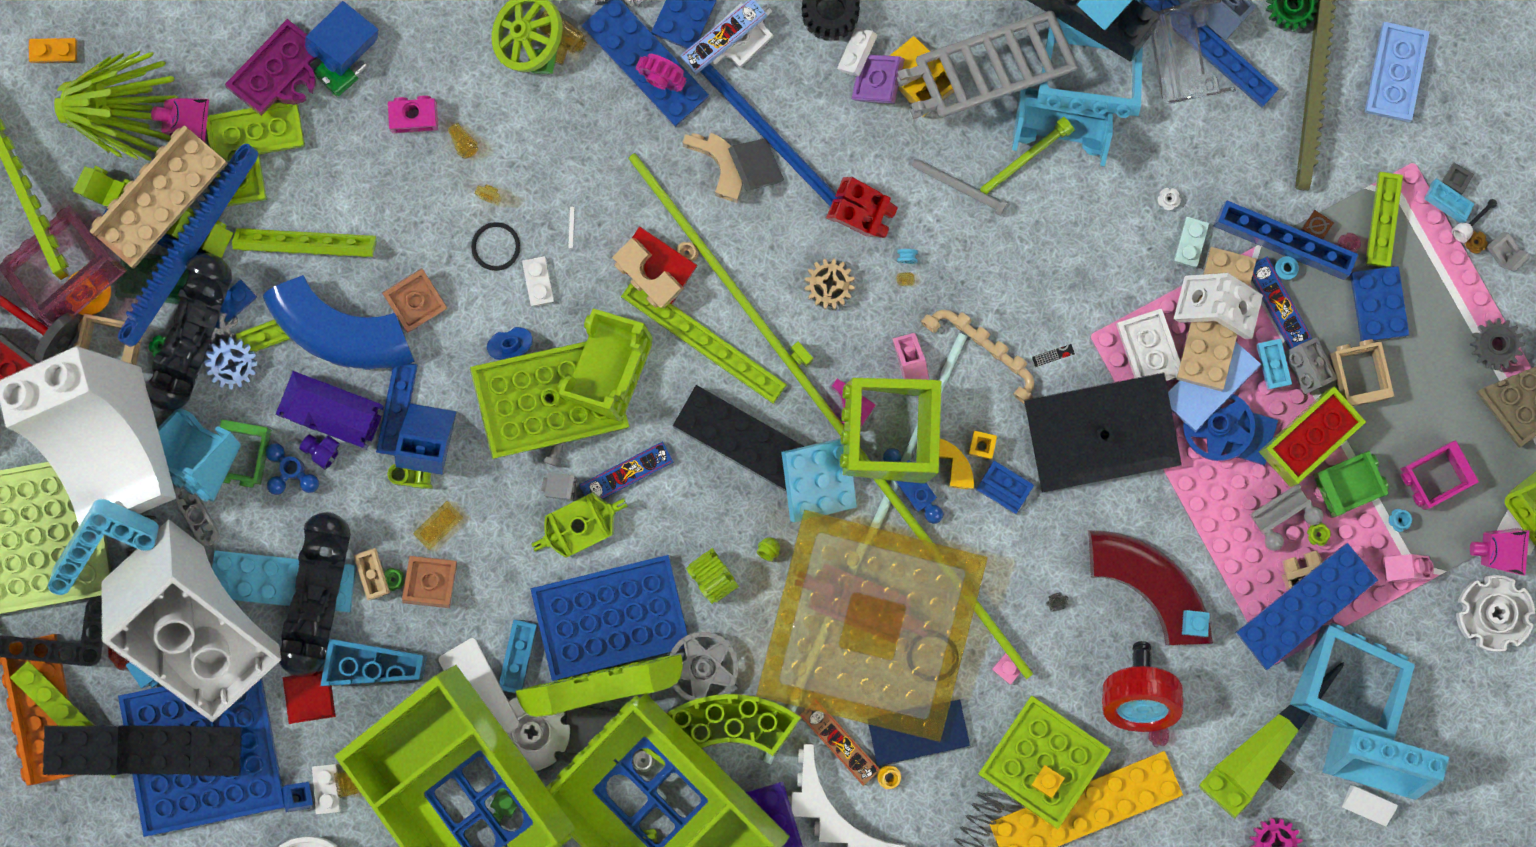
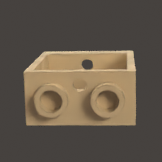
M84 314L83 319H80L78 323L79 338L78 342L74 343L73 348L78 346L89 350L94 324L121 329L125 322ZM143 336L136 345L132 347L125 345L121 361L137 365Z
M1373 339L1359 342L1360 346L1351 348L1350 344L1336 347L1337 351L1330 354L1334 372L1338 378L1336 380L1338 390L1352 407L1394 397L1382 342L1374 343ZM1371 351L1380 390L1350 396L1341 358Z

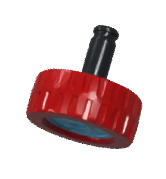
M1135 642L1132 646L1134 651L1132 653L1133 667L1118 670L1104 681L1102 692L1103 714L1109 723L1128 731L1153 732L1166 729L1176 724L1182 717V684L1174 674L1152 667L1151 645L1148 642Z

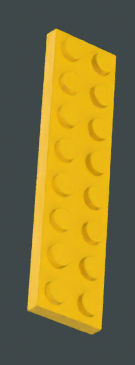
M1161 751L1091 780L1058 830L1025 807L994 820L996 822L995 825H989L998 847H1059L1181 797L1183 793L1165 751Z

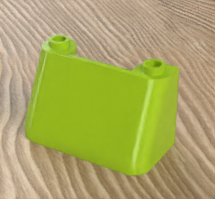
M593 308L591 314L586 317L584 322L588 339L573 376L568 375L560 381L558 394L561 398L610 419L621 421L627 411L651 350L653 338L644 323Z

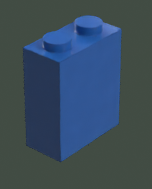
M342 1L306 35L305 48L312 57H317L324 62L328 70L331 72L335 71L341 76L377 41L379 29Z

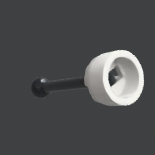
M1490 199L1488 205L1469 223L1462 222L1457 224L1452 229L1454 238L1461 243H1466L1473 234L1472 226L1491 208H1495L1497 201Z

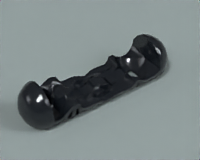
M199 254L192 257L185 265L189 270V276L178 294L180 302L175 313L174 326L169 331L161 351L154 357L152 378L149 381H145L150 402L159 409H179L191 398L196 383L195 379L198 377V372L202 366L222 309L221 307L232 281L230 267L217 255ZM205 286L214 289L212 297L203 294Z
M330 512L313 515L304 525L305 539L298 556L299 568L296 577V592L291 600L289 613L282 629L281 661L279 663L286 672L298 677L315 674L324 664L335 613L336 599L351 536L347 522L339 515ZM321 547L331 548V557L320 555Z

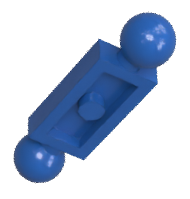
M889 448L883 454L884 462H901L902 455L896 448ZM895 481L917 512L923 508L925 509V518L929 523L937 524L943 519L944 514L941 507L931 503L937 497L927 483Z

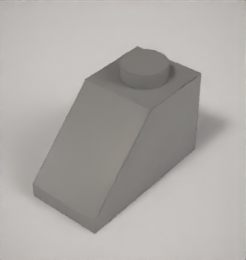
M548 473V478H543L541 491L545 492V497L574 502L578 478L574 475Z

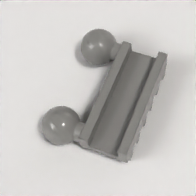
M1300 484L1292 486L1250 514L1261 533L1265 535V545L1269 550L1277 551L1284 544L1282 535L1273 532L1272 529L1302 509L1305 511L1304 519L1309 525H1318L1323 520V512L1318 507H1313L1310 499L1308 500L1301 490Z

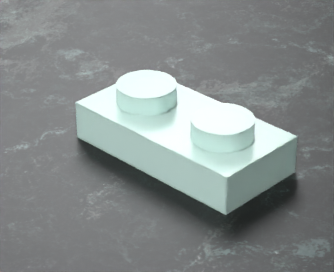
M1190 217L1185 218L1173 262L1197 268L1209 226L1208 222Z

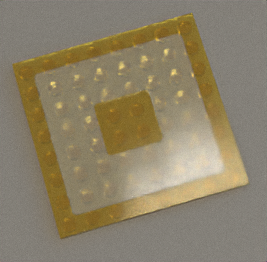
M804 510L756 696L940 742L988 557Z

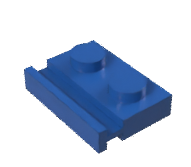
M993 461L976 491L1016 515L1034 485L998 462Z

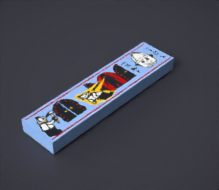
M755 0L746 1L681 54L682 60L696 75L764 20L767 14Z

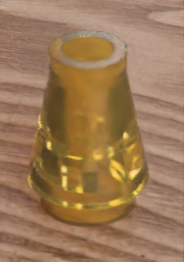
M459 123L450 126L448 133L451 136L457 154L462 156L463 159L470 158L478 151L477 141Z

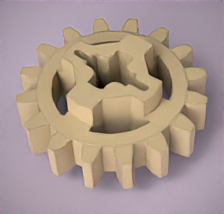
M823 259V265L821 266L817 262L814 263L815 271L809 269L808 273L811 277H805L804 281L810 284L805 287V291H811L808 299L815 298L816 307L823 303L824 310L827 309L828 305H831L833 310H835L836 303L844 306V298L850 300L852 297L848 291H854L855 289L854 286L850 285V283L855 281V278L848 277L851 269L844 270V262L840 263L839 266L836 265V259H833L831 264H828L827 260ZM828 269V273L822 277L817 276L821 271ZM836 271L843 276L845 282L839 280L836 276ZM832 274V282L836 286H832L829 294H827V285L823 284V282H827ZM814 286L821 289L823 297L818 295ZM837 291L843 292L839 297L831 299V296Z

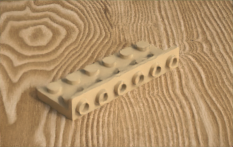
M185 125L182 128L176 129L171 135L169 143L157 150L152 162L145 164L139 171L140 175L124 187V193L108 205V211L103 216H99L94 220L89 232L134 269L224 169L228 162Z

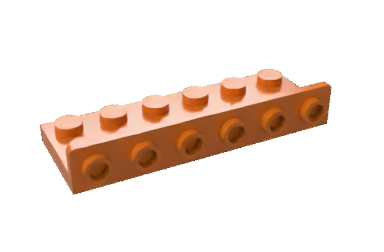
M56 634L33 638L58 641ZM21 642L10 645L9 651L11 654L18 655L23 651ZM39 644L34 649L35 656L39 658L46 656L48 653V648L44 644ZM0 658V665L3 666L4 671L2 683L7 688L9 696L6 700L7 707L10 712L12 711L13 716L11 728L18 741L16 753L18 758H21L23 767L20 770L23 782L30 786L74 776L43 775L44 726L58 725L10 678L28 660ZM30 661L69 700L63 665Z

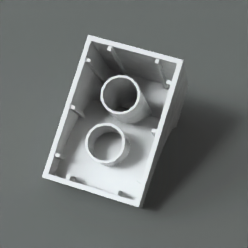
M76 346L0 380V405L6 428L17 432L30 441L47 459L65 487L79 525L92 504L98 499L109 500L138 514L176 499L141 367Z
M169 519L159 528L156 542L152 549L148 551L136 549L102 581V642L211 722L216 720L281 661L279 644L258 628L232 600L212 570L204 546Z

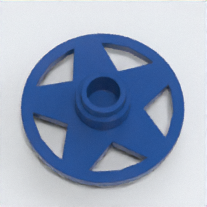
M1234 394L1229 399L1235 402L1223 409L1220 407L1196 433L1187 424H1183L1187 443L1201 457L1212 461H1227L1238 457L1250 446L1255 433L1254 415L1247 403ZM1244 411H1246L1250 422V433L1237 424ZM1191 437L1207 439L1208 453L1197 447ZM1227 442L1243 445L1233 453L1221 455Z

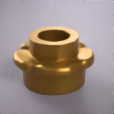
M1473 231L1471 238L1464 244L1471 253L1478 254L1481 250L1487 248L1488 242L1483 232Z

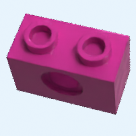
M418 96L416 100L397 97L394 98V101H388L389 129L392 133L439 130L437 102L431 96ZM410 110H419L416 118H408Z

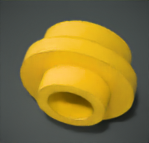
M884 766L878 772V783L885 789H893L899 785L901 773L895 766ZM888 773H892L891 780H885V776Z

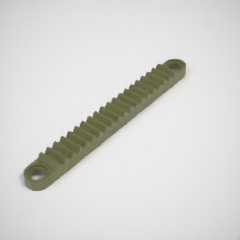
M1318 0L1316 5L1318 11L1314 17L1295 184L1296 190L1309 191L1313 167L1319 163L1315 158L1320 154L1317 148L1321 145L1318 139L1322 136L1319 130L1323 127L1320 121L1324 118L1321 112L1325 109L1322 103L1326 100L1323 94L1327 91L1324 85L1328 81V78L1325 76L1329 72V69L1326 67L1330 63V60L1327 58L1331 54V51L1328 49L1332 45V42L1329 40L1333 36V33L1330 31L1334 27V24L1331 22L1335 18V15L1332 13L1336 9V6L1333 5L1336 0Z

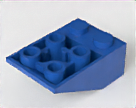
M410 404L399 433L395 450V466L443 475L457 411Z

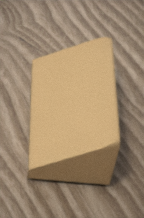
M373 548L354 555L367 600H374L389 594L390 591L377 549Z

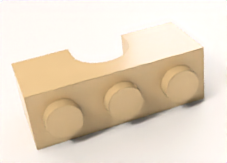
M631 238L612 257L616 261L614 266L622 274L627 273L632 278L630 282L637 290L641 291L643 289L648 294L646 299L655 308L658 306L666 308L684 288L669 272L664 271L658 278L653 280L648 278L644 272V265L652 254L636 238Z

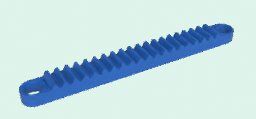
M248 143L241 145L225 166V169L219 173L220 177H215V184L208 186L210 192L203 193L205 200L198 201L200 207L199 209H193L194 217L188 216L190 223L183 224L184 232L177 233L179 240L172 241L174 247L167 249L168 256H162L164 263L157 264L159 270L158 272H152L153 280L148 279L146 281L149 286L147 288L142 287L143 295L136 296L138 303H132L133 310L126 312L128 318L118 333V340L126 346L132 347L139 342L186 270V263L195 256L256 162L258 151Z

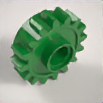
M1266 0L1267 3L1271 4L1267 6L1266 11L1272 12L1268 19L1276 20L1275 27L1282 24L1283 31L1291 27L1292 31L1295 32L1298 29V25L1301 29H1304L1307 23H1311L1314 19L1312 15H1315L1318 11L1314 8L1318 0ZM1287 2L1295 3L1297 9H1291Z

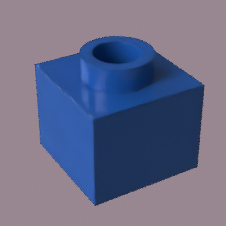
M309 781L285 785L282 788L285 812L305 810L313 805ZM293 795L298 796V797H299V802H297V803L293 802V797H292V796H293Z

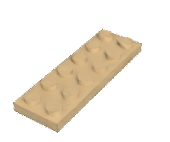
M1210 247L1203 275L1229 273L1250 286L1256 258ZM1203 294L1198 298L1197 302L1202 299ZM1216 321L1191 322L1176 380L1222 392L1237 334Z

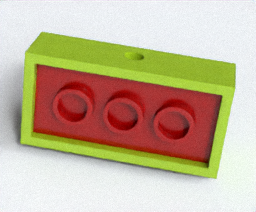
M1332 387L1321 394L1268 442L1259 453L1289 487H1292L1308 476L1364 425L1366 421L1335 387Z

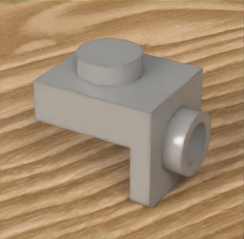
M1502 232L1487 246L1496 262L1502 268L1511 271L1522 267L1524 262L1530 257L1528 252L1519 249L1507 232Z

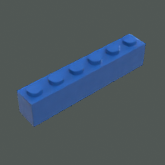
M1228 200L1221 206L1213 226L1281 255L1294 258L1298 262L1342 280L1350 276L1358 257L1357 253Z

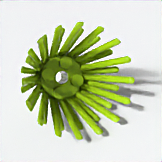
M140 51L123 59L121 58L124 56V53L112 59L109 56L75 80L63 82L58 87L57 91H62L60 98L54 99V108L60 123H67L68 126L66 127L75 128L108 153L112 152L122 158L121 153L109 146L111 145L137 160V156L152 161L150 156L108 135L155 153L159 149L156 146L145 143L140 138L109 126L167 141L171 140V136L149 129L150 125L147 123L120 117L152 120L151 113L137 111H150L153 106L137 103H164L165 100L179 98L177 95L120 96L150 93L153 91L151 86L171 83L175 80L173 76L108 87L144 76L148 71L165 66V61H159L117 75L118 71L152 57L153 52L146 53L137 58L134 57L138 56Z

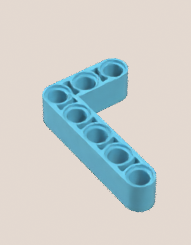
M96 500L53 567L48 589L56 595H64L69 592L104 534L139 550L148 551L155 545L159 531L158 524L109 500Z

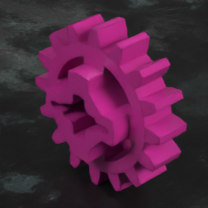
M1269 818V824L1260 821L1262 828L1254 827L1253 830L1257 834L1256 836L1249 837V839L1254 841V845L1249 847H1271V844L1275 843V839L1281 841V845L1277 847H1297L1298 843L1303 842L1302 839L1296 838L1299 830H1291L1293 824L1287 822L1284 825V819L1281 818L1277 820V823L1274 818ZM1278 828L1283 829L1289 837H1283ZM1268 831V835L1265 838V840L1261 841L1263 835Z

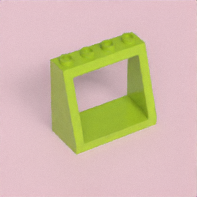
M851 378L844 385L842 392L843 399H846L841 415L842 422H845L840 439L841 445H844L843 453L840 456V468H843L842 475L923 484L939 473L941 381ZM862 390L918 396L916 463L859 461Z

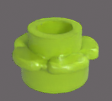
M1323 523L1311 525L1307 531L1309 534L1308 540L1313 545L1323 546L1327 544L1328 539L1331 537L1330 530ZM1317 532L1321 533L1320 537L1317 536Z

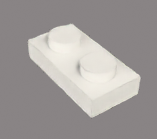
M855 27L837 69L842 73L859 77L877 38V34L871 30Z
M546 257L523 260L522 264L531 307L554 303Z
M337 764L312 766L316 814L341 812Z

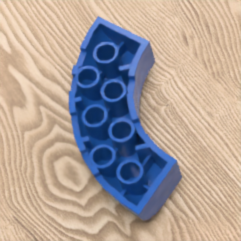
M304 275L276 285L263 294V299L269 312L286 335L308 353L338 366L363 368V370L388 369L415 362L395 313L367 318L339 312L317 297Z

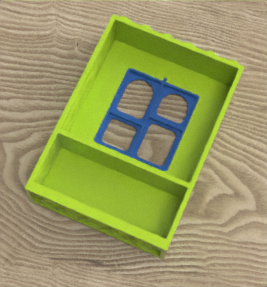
M457 665L435 675L334 755L400 847H473L465 837L464 832L480 819L485 820L495 835L494 847H561L571 839L569 834L576 829ZM478 757H482L496 775V780L481 792H476L463 775V769ZM451 778L457 781L475 807V811L460 823L454 822L435 796V790ZM501 788H505L522 811L523 823L518 830L509 831L504 829L485 804L486 799Z
M647 693L640 698L636 695L625 704L620 712L604 726V729L556 776L557 778L546 786L576 829L570 835L581 847H611L609 839L619 842L615 847H782L789 839V836ZM643 748L653 750L665 762V767L649 782L645 781L636 772L632 763L635 752ZM672 773L678 774L701 798L700 804L687 817H681L657 793V788ZM614 775H624L629 778L648 798V801L634 816H628L607 793V782ZM654 808H659L675 825L674 830L659 844L648 838L647 834L639 826L640 822Z

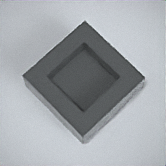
M1454 162L1441 182L1462 195L1474 174Z

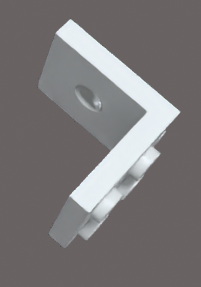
M1229 273L1185 276L1174 320L1179 323L1216 321L1244 339H1252L1263 295ZM1203 294L1202 299L1197 302L1198 298Z

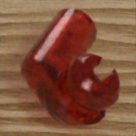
M108 646V657L115 667L121 671L128 669L126 664L130 661Z

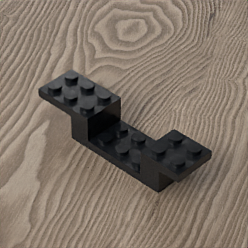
M156 725L44 726L43 775L190 774V776H241L242 727Z

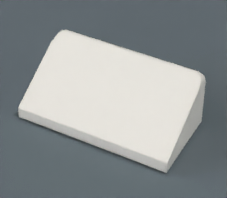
M1350 785L1342 808L1383 826L1388 825L1398 807L1397 804Z

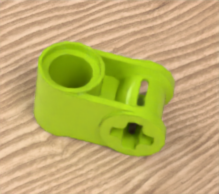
M394 464L388 469V479L397 486L433 489L431 473L404 469V479L395 481L393 478L394 471L404 468H398Z

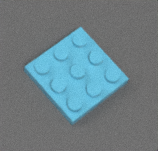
M840 439L781 452L791 522H799L857 507L853 476L842 475L843 468H840V456L844 450V445H841Z

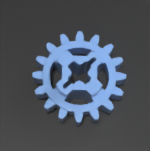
M229 337L228 343L220 339L219 346L212 344L214 351L206 352L210 360H205L204 364L210 367L206 372L207 375L213 374L211 377L213 383L219 380L220 387L227 383L229 389H232L235 383L242 387L241 381L250 382L248 375H255V371L251 367L257 366V362L251 360L256 355L254 351L248 352L251 348L249 344L242 346V339L234 343L232 337ZM230 349H237L241 352L234 353ZM222 352L220 360L216 361L217 356ZM229 359L233 360V367L228 365ZM246 365L245 369H244L243 372L240 374L239 372H240L242 366ZM226 373L231 375L232 377H224L220 374Z

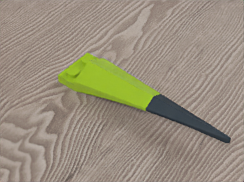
M1344 662L1324 676L1318 699L1323 697L1343 668ZM1289 705L1217 764L1199 784L1198 788L1231 817L1236 819L1251 803L1310 713Z

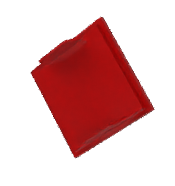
M318 671L305 677L294 675L282 677L289 724L336 717L332 686H320L323 671Z

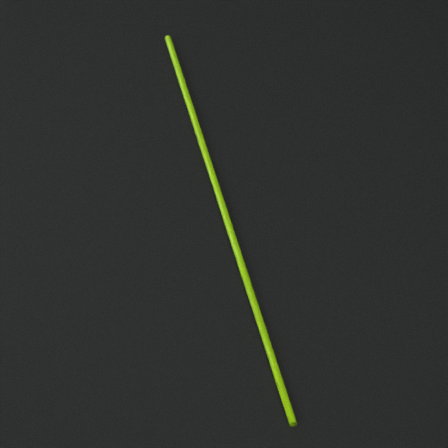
M634 153L629 156L628 159L841 436L844 425L637 154ZM860 447L859 461H871ZM873 478L1026 679L1031 677L1034 673L888 482L884 479Z

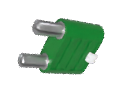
M361 61L353 70L348 68L340 76L335 71L331 72L328 70L324 62H322L313 72L317 79L338 98L358 80L357 76L367 68V64Z

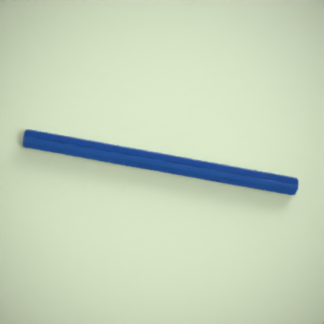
M708 64L700 71L830 207L834 199H839L835 197L836 193L711 64Z

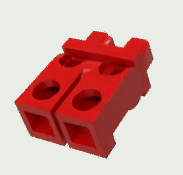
M843 177L835 195L839 199L833 200L826 219L838 222L864 236L885 238L889 227L882 224L881 221L884 216L893 218L898 207L890 202V197L883 195L856 178Z

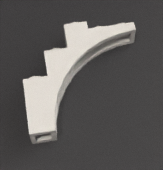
M804 744L803 749L799 748L798 763H803L802 773L798 772L797 787H802V791H792V796H788L795 817L820 818L819 822L815 821L814 836H819V842L847 843V847H905V844L886 842L869 836L846 821L827 799L821 787L814 762V745Z

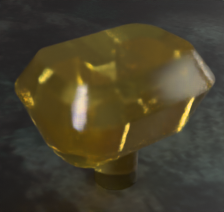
M910 272L899 273L896 276V281L899 286H913L915 277Z

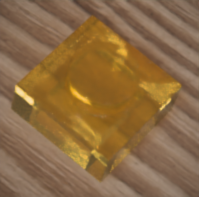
M487 184L485 187L478 185L474 193L477 198L496 206L499 205L502 199L500 194L497 193L498 189Z
M345 771L334 773L338 797L361 793Z

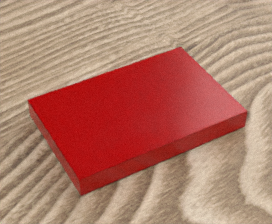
M639 226L632 238H636L652 254L644 265L646 276L653 280L658 278L664 271L669 272L684 288L698 265Z

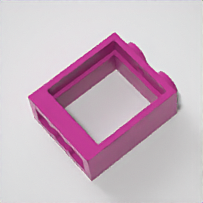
M1456 440L1400 468L1403 482L1406 486L1411 487L1414 493L1412 495L1414 502L1418 507H1422L1423 510L1430 509L1479 482ZM1445 452L1461 483L1428 500L1412 470Z

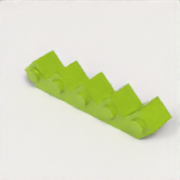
M84 166L73 192L97 204L108 207L114 199H118L124 193L123 189L130 181L124 179L123 182L114 180L106 176L108 171L98 166H94L93 169ZM188 208L166 234L179 240L177 233L184 232L183 224L190 223L188 216L194 217L195 215L193 209ZM217 220L199 249L222 258L233 233L225 229L226 224Z

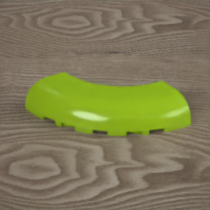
M678 654L649 661L644 660L554 680V682L530 686L515 692L520 706L530 716L554 715L587 705L670 688L677 684L683 670L682 656Z
M722 694L698 698L682 704L667 713L702 749L719 743L735 742L757 747L771 756H775L801 719L799 715L775 702L739 694ZM648 748L642 749L665 766L664 760L656 752Z

